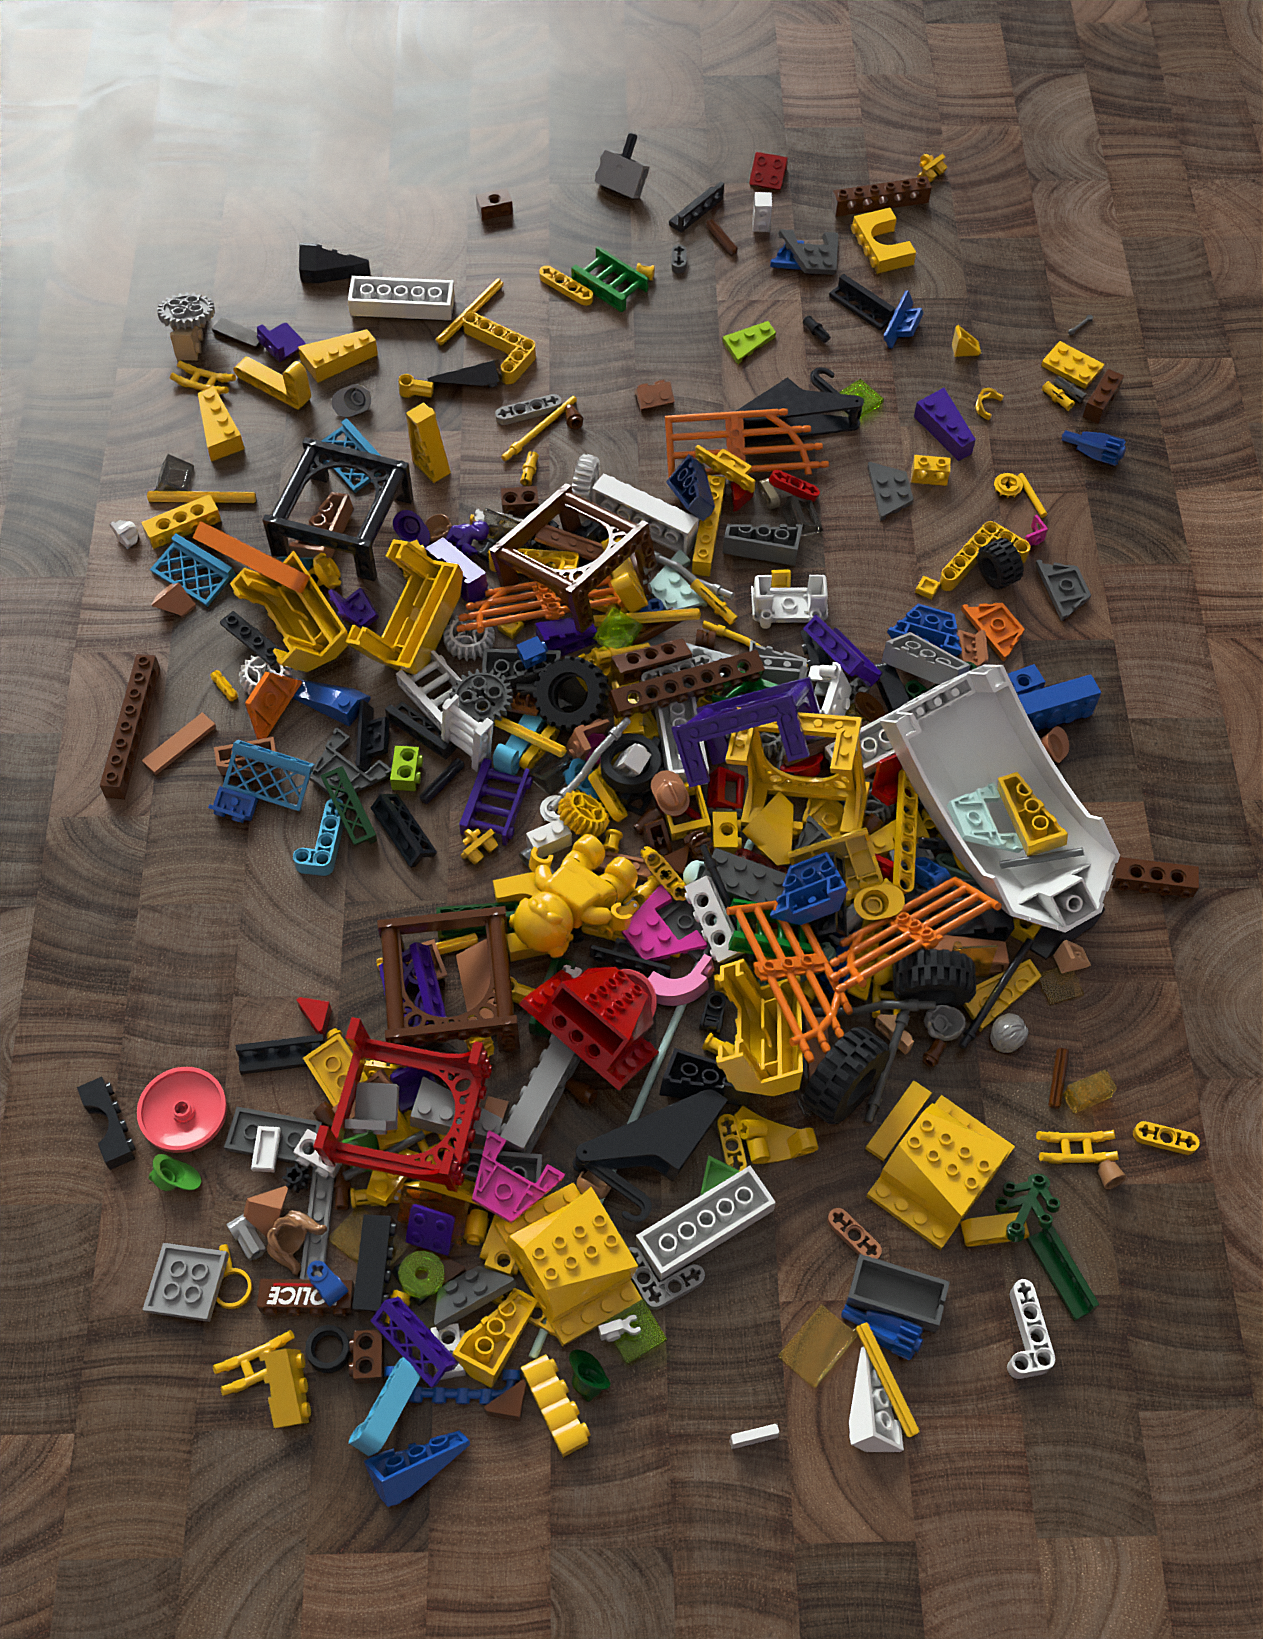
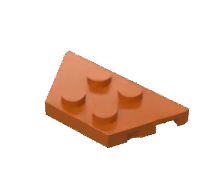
M1003 603L979 604L978 607H968V604H964L961 607V611L978 632L981 629L985 630L987 643L1000 659L1005 661L1022 637L1025 630Z
M270 672L263 674L245 702L258 740L267 738L302 684L301 680Z

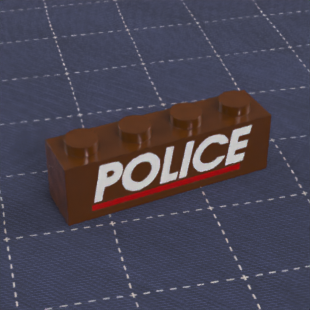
M260 1279L257 1307L266 1316L286 1313L288 1316L296 1317L300 1316V1313H309L313 1317H322L323 1314L346 1317L347 1314H353L355 1285L353 1280H341L349 1292L330 1307L309 1279Z

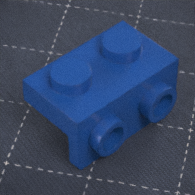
M219 786L214 804H209L208 808L213 809V814L225 817L228 814L232 816L231 820L243 823L244 820H252L259 798Z

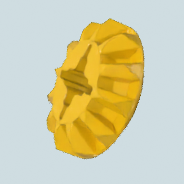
M1003 473L996 477L993 486L995 487V492H999L1000 496L1006 495L1008 498L1009 496L1015 497L1017 494H1020L1023 483L1018 476L1011 473Z

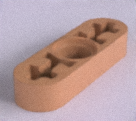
M835 1208L830 1211L827 1218L828 1226L858 1255L863 1254L875 1259L880 1258L882 1253L881 1245L844 1209ZM834 1216H835V1217L842 1216V1221H841V1222H842L845 1226H847V1223L850 1224V1225L846 1228L845 1232L842 1231L843 1228H844V1226H843L840 1222H837V1223H834V1222H833V1221H834ZM856 1230L860 1233L861 1238L858 1241H852L848 1237V1232ZM864 1239H866L867 1241L865 1243V1246L862 1245V1247L859 1248L858 1246H860L863 1243ZM867 1248H875V1256L873 1254L867 1255Z

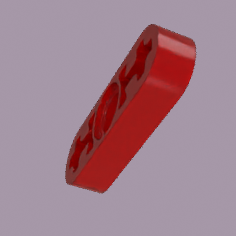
M774 470L769 477V482L774 487L806 501L815 502L820 494V490L815 485L783 471Z

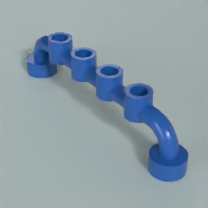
M386 1366L384 1377L389 1378L395 1366ZM513 1369L502 1370V1381H506V1386L501 1390L415 1387L408 1402L422 1403L423 1398H432V1403L445 1404L446 1398H456V1404H470V1399H479L480 1405H487L513 1387L516 1382L521 1381V1371Z

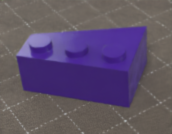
M573 617L535 623L536 636H538L539 640L545 642L548 650H560L561 656L597 643L598 632L594 624L583 633H580L576 630Z

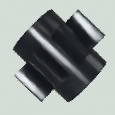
M295 1163V1167H287L286 1176H283L282 1179L288 1182L285 1185L288 1190L294 1188L299 1193L300 1189H308V1181L312 1180V1177L307 1174L309 1169L305 1166L301 1169L298 1163Z

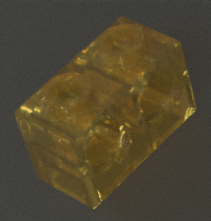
M1105 1069L1068 1085L1063 1096L1072 1112L1077 1113L1111 1098L1117 1086Z

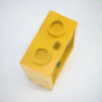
M688 782L684 783L689 796H696L702 819L674 825L671 815L664 813L671 841L683 839L689 833L700 829L706 833L711 832V823L700 785L689 788Z

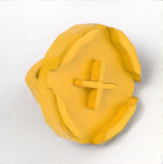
M320 553L313 558L314 568L310 569L308 573L310 576L315 574L318 577V582L316 583L318 587L324 584L329 589H335L341 585L339 580L341 577L340 571L333 559L325 557L327 555L325 553Z

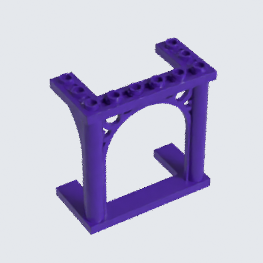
M809 676L697 707V715L687 723L671 728L690 788L710 782L699 742L706 741L712 764L726 762L729 746L726 738L727 734L777 721L789 762L808 757L810 753L806 740L820 737L804 736L798 712L821 714L811 677Z

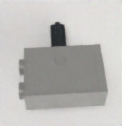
M628 134L622 154L604 149L600 156L599 168L595 172L596 178L594 182L631 198L640 199L650 166L631 159L638 137L636 134Z

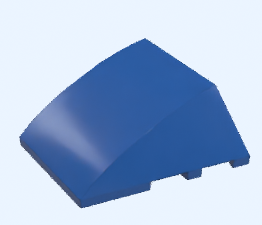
M917 604L906 613L905 618L899 619L897 624L893 628L890 627L887 631L891 639L912 632L953 656L960 655L962 652L959 646L960 639L957 636L955 614L922 604Z
M827 852L789 867L782 884L784 890L782 895L777 897L778 905L776 910H772L770 916L772 919L803 925L839 911L848 888Z

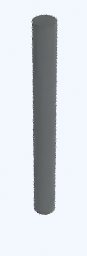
M1081 847L1000 861V868L1005 869L1084 856V849Z
M421 1130L384 1151L397 1154L425 1139V1134ZM352 1167L343 1172L342 1175L347 1181L367 1169Z

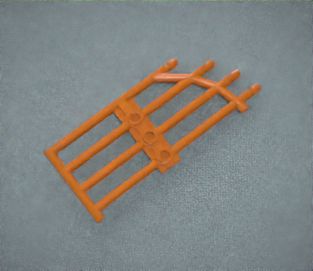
M785 408L779 410L765 409L665 416L668 479L675 471L674 459H685L688 454L696 458L695 451L674 452L673 441L726 438L727 449L725 450L746 462L745 455L800 452L802 462L751 465L752 471L750 473L804 469L805 475L812 474L811 469L829 467V461H809L807 451L823 449V444H804L796 433L811 432V426H789L777 417L778 415H788V409ZM766 417L778 427L744 429L743 418ZM725 419L726 430L673 434L672 423ZM788 434L795 443L792 445L745 447L744 437ZM714 449L707 451L711 452L714 455H717L722 449ZM705 468L707 476L722 475L719 472L713 471L712 468Z
M611 574L596 587L609 586V588L591 591L588 594V598L592 599L608 595H614V597L589 601L591 609L619 604L621 608L625 607L612 587L610 580L613 578ZM534 581L486 590L485 596L490 598L465 604L466 610H474L476 608L479 609L478 611L458 616L459 621L476 619V622L466 623V625L460 624L456 626L457 632L477 629L478 633H483L484 628L542 617L549 621L559 620V617L565 616V613H570L571 611L567 605H560L564 604L560 597H556L552 590ZM531 589L533 590L532 592H527V593H521V594H515V595L506 596V595L509 594V593L520 592V591L531 590ZM537 599V601L489 609L491 606ZM536 608L542 609L533 612L484 620V618L491 616L514 613Z
M954 876L904 904L903 909L897 915L876 920L848 937L843 938L839 942L840 946L846 947L852 943L847 951L838 955L837 958L831 959L829 964L833 968L847 961V965L839 969L838 972L832 973L829 979L831 982H835L841 977L843 978L851 974L852 977L835 987L837 994L843 993L846 989H850L857 984L860 987H865L867 978L922 947L927 950L935 948L944 939L943 935L991 908L997 911L1000 910L1002 904ZM953 886L958 887V889L911 915L907 913ZM966 893L971 895L923 923L919 921L921 918ZM979 900L983 902L936 930L931 929V927ZM887 923L891 925L885 930L863 941L864 937L869 933L877 930L878 928L886 925ZM898 931L903 933L856 960V955ZM910 939L915 941L860 973L857 970Z
M776 900L727 907V915L736 916L758 961L753 963L757 977L760 978L761 982L768 981L794 1037L789 1039L790 1046L799 1045L805 1060L808 1063H813L814 1056L810 1051L807 1041L816 1038L819 1045H821L822 1051L827 1054L831 1047L827 1043L824 1031L831 1025L836 1037L840 1040L845 1035L836 1018L840 1004L847 1015H851L853 1009L844 992L836 993L835 987L840 983L838 980L835 982L830 981L829 976L834 972L809 923L800 926L814 954H804L789 923L778 920L796 955L794 957H785L763 913L764 910H776L778 905ZM744 913H755L777 959L766 960ZM824 972L835 992L831 1006L814 973ZM806 975L826 1015L820 1024L795 976ZM787 978L812 1030L804 1034L802 1033L776 979Z

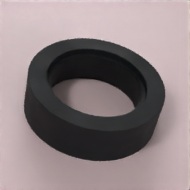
M622 734L601 755V774L604 781L611 788L622 793L635 794L649 789L653 777L660 772L661 755L658 747L652 740L640 734ZM635 743L644 746L647 752L651 754L649 758L650 766L644 774L637 777H625L613 769L611 761L616 754Z

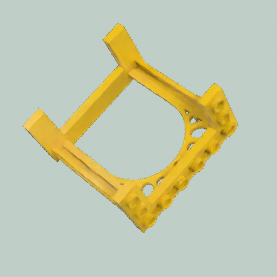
M798 712L804 735L836 738L830 766L831 773L836 774L826 778L790 775L777 769L766 759L759 731L780 733L777 721L731 733L726 764L748 766L749 785L741 817V826H747L766 806L768 794L776 795L780 791L784 796L846 801L840 834L843 835L863 828L870 782H865L859 738L862 725L861 717Z

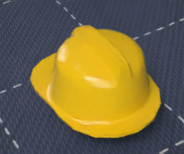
M891 884L862 889L856 894L854 899L856 913L866 920H879L895 916L903 909L905 904L903 892Z

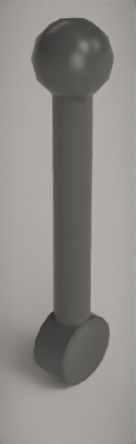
M1087 315L1083 322L1075 328L1069 329L1068 334L1074 335L1075 331L1085 323L1091 322L1093 316Z

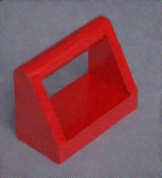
M719 766L709 774L707 807H713V809H716V807L732 808V810H735V808L743 809L745 776ZM726 781L737 782L735 803L725 800Z

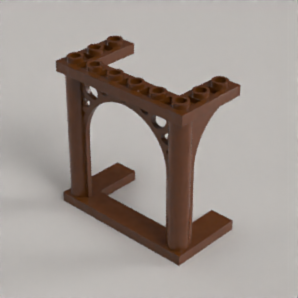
M564 484L489 549L501 587L517 585L520 582L517 571L543 584L559 596L572 612L576 630L580 633H583L595 622L588 594L627 558L635 553L639 573L644 576L657 565L647 522L642 520L639 524H636L574 494L571 485ZM558 514L564 531L572 533L581 526L580 514L602 525L609 534V543L603 554L595 561L575 569L561 570L550 568L517 550ZM623 537L619 542H615L617 538ZM576 574H582L576 580L574 579Z
M505 906L377 920L383 956L388 1030H385L386 1042L411 1047V1044L424 1045L426 1042L434 1041L444 1043L451 1039L468 1040L470 1037L478 1036L488 1038L497 1034L499 1051L509 1053L520 1049L517 1015H514L506 934H508ZM486 926L491 978L488 991L481 1002L470 1011L453 1017H437L418 1009L409 999L404 986L402 952L405 951L402 935ZM494 998L493 1004L488 1003V1000ZM405 1008H410L412 1012L407 1014ZM484 1008L491 1010L494 1014L493 1018L484 1019L479 1014L480 1010ZM420 1016L422 1018L418 1026H408L409 1021L413 1017ZM470 1017H476V1018H477V1020H468V1019H469ZM427 1022H434L433 1025H426Z

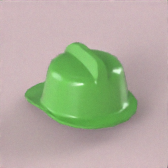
M159 1154L154 1157L153 1170L149 1174L148 1179L159 1189L171 1191L178 1187L184 1190H195L200 1186L201 1176L192 1166L165 1154Z

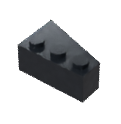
M991 908L945 935L1005 942L1014 930L1013 916L1007 914L1002 908L998 911ZM968 911L958 912L938 923L939 928Z

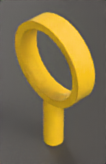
M228 1244L219 1246V1250L227 1251L229 1258L223 1278L231 1274L242 1275L247 1279L248 1289L245 1296L238 1302L225 1303L218 1296L216 1302L223 1308L237 1309L245 1305L250 1299L253 1292V1284L245 1271L233 1268Z

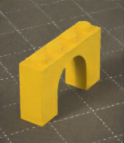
M891 208L854 216L853 224H851L852 233L856 235L858 244L864 249L865 256L869 258L871 267L875 269L877 274L911 266L915 262L916 251L910 241L895 245H883L874 240V237L877 235L895 231L897 218Z
M535 872L493 880L497 903L519 901L520 903L524 898L530 899L535 894L541 892L535 886ZM515 932L506 934L511 962L547 954L530 949L520 941Z

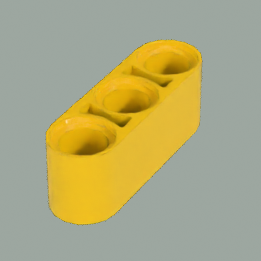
M1019 1212L963 1220L960 1224L965 1246L971 1247L1011 1242L1006 1237V1228L1009 1223L1015 1221ZM1025 1222L1024 1239L1029 1237L1027 1223Z

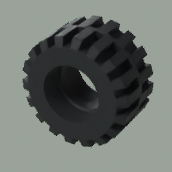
M999 538L978 550L977 562L986 582L992 588L997 590L1003 589L1021 580V577H1023L1024 568L1021 556L1008 539Z

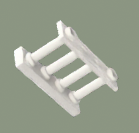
M433 650L431 651L432 662L416 675H407L401 670L396 673L399 687L442 732L443 711L441 712L437 706L450 698L449 693L452 692V688L434 700L429 699L426 694L446 681L456 686V680H462L447 665L444 657L438 655ZM436 668L443 674L424 687H418L415 684L417 680Z
M455 694L452 699L448 698L442 706L441 739L446 743L451 741L472 757L471 768L478 773L483 759H490L494 722L486 718L483 722L478 723L458 708L459 696Z

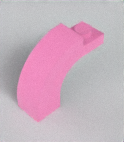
M704 954L692 972L679 979H669L653 971L648 979L655 989L657 1003L666 1006H678L690 1003L702 996L709 989L707 978L711 977L714 972L712 957Z

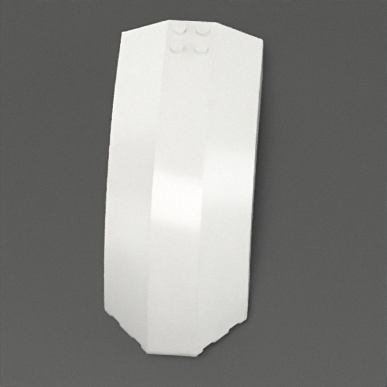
M984 664L948 680L908 701L880 720L907 777L936 827L974 880L991 898L1002 904L1001 908L1007 914L1067 932L1102 912L1103 900L1106 891H1109L1113 878L1112 872L1115 863H1118L1120 854L1103 818L1089 814L1052 761L1032 726L1003 665ZM1018 772L1033 790V794L1038 800L1040 799L1043 802L1047 811L1056 818L1060 827L1064 828L1068 833L1067 845L1040 854L1083 847L1084 856L1001 869L1000 861L1027 857L1024 849L1020 853H1015L963 840L956 829L947 804L962 795L975 792L978 788L982 789L990 783H995L997 788L999 777ZM1001 798L998 802L985 803L999 834L1016 833Z

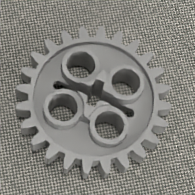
M188 292L185 295L179 293V296L172 295V298L167 297V301H161L162 304H159V308H157L158 318L161 320V323H165V326L170 325V328L176 326L177 329L184 327L185 330L187 327L194 329L195 325L200 327L201 323L206 324V321H211L215 314L214 302L211 301V298L208 299L207 296L202 297V294L196 296L195 293L189 295Z

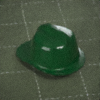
M580 1349L570 1352L569 1361L574 1371L572 1386L582 1395L585 1401L590 1402L602 1390L610 1388L611 1383L601 1364L592 1354Z

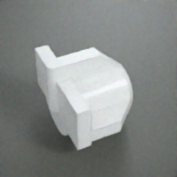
M119 520L116 523H110V528L126 549L137 543L139 531L133 522Z

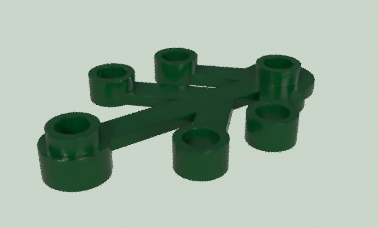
M1039 1173L1029 1176L1028 1181L1019 1184L1010 1181L1004 1183L1003 1194L1007 1197H1013L1019 1192L1029 1191L1028 1195L1009 1200L1005 1197H999L995 1201V1209L1001 1213L1007 1212L1008 1209L1022 1206L1015 1221L1007 1225L1006 1237L1010 1241L1020 1242L1024 1239V1224L1031 1209L1036 1215L1041 1228L1048 1229L1052 1226L1053 1217L1044 1212L1037 1200L1038 1195H1041L1046 1203L1047 1211L1051 1213H1056L1060 1209L1059 1199L1052 1197L1048 1190L1050 1180L1045 1175Z

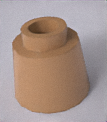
M1105 1160L1098 1166V1174L1105 1189H1112L1123 1183L1127 1178L1115 1162Z

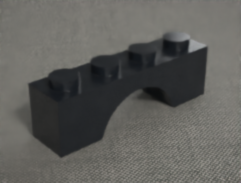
M99 1077L78 1086L77 1090L89 1114H101L108 1118V1131L98 1143V1146L109 1170L134 1160L133 1151L136 1150L132 1138L128 1139L126 1136V1132L129 1129L125 1120H120L118 1115L122 1111L118 1101L113 1102L111 1095L115 1093L111 1083H106L103 1077Z

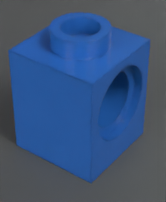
M538 636L516 645L517 654L525 669L547 660V646L544 641L541 642Z

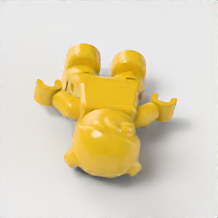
M585 834L574 843L572 851L567 854L559 869L552 875L550 868L553 855H549L547 859H541L537 857L538 849L533 847L529 859V868L535 872V886L541 892L535 894L530 899L524 898L509 919L510 927L514 929L515 934L523 944L532 950L547 953L552 958H558L563 956L567 951L569 942L573 940L574 936L571 934L573 928L577 929L585 923L591 926L609 923L613 929L618 931L629 928L633 915H619L623 901L634 891L638 879L637 870L628 859L616 857L607 865L604 874L596 875L592 871L604 862L605 849L596 837Z

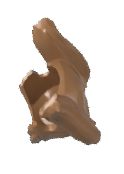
M289 1211L285 1217L276 1220L273 1227L268 1231L267 1252L274 1260L290 1269L292 1274L297 1276L301 1271V1265L293 1255L304 1242L306 1233L323 1235L327 1231L326 1225L318 1224L300 1211Z

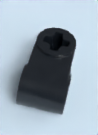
M713 991L708 995L705 1009L701 1016L700 1031L706 1029L720 1035L726 1005V998L722 992ZM718 1001L721 1005L718 1007L713 1006L711 1002Z

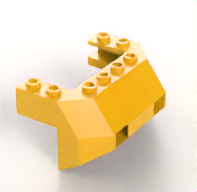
M393 539L386 557L411 574L382 637L366 627L360 629L356 625H352L345 643L376 662L398 671L403 670L405 673L416 675L430 663L431 651L436 650L461 594L463 571L459 564L433 560L408 541Z
M293 550L283 563L310 576ZM243 568L230 583L234 589V594L239 599H246L254 604L263 605L268 611V616L277 625L276 629L284 636L283 642L289 652L276 648L273 650L277 657L276 660L281 666L291 667L297 671L309 672L336 659L348 646L345 643L348 636L346 628L312 577H310L303 594L247 568Z
M744 959L720 966L719 985L726 990L729 1001H733L737 1007L738 1015L737 1019H735L737 1027L735 1054L730 1056L723 1045L718 1046V1056H716L718 1067L723 1069L727 1081L732 1083L737 1091L776 1096L798 1090L803 1073L802 1051L799 1045L790 1046L789 1039L794 1037L769 984L760 986ZM801 975L795 976L801 987ZM788 980L778 981L784 997L802 1031L801 1006Z

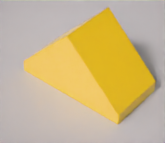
M957 325L952 341L954 356L980 355L981 350L978 340L961 326Z

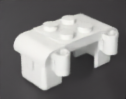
M757 575L755 577L754 588L751 586L753 619L760 622L762 628H769L771 623L809 622L815 614L823 621L828 618V592L825 575H809L807 588H771L772 575Z
M833 662V666H811L808 677H811V681H817L814 690L815 694L826 696L822 710H820L821 714L845 716L846 710L850 707L849 697L852 688L840 664ZM820 736L817 738L806 740V742L814 743L825 737Z

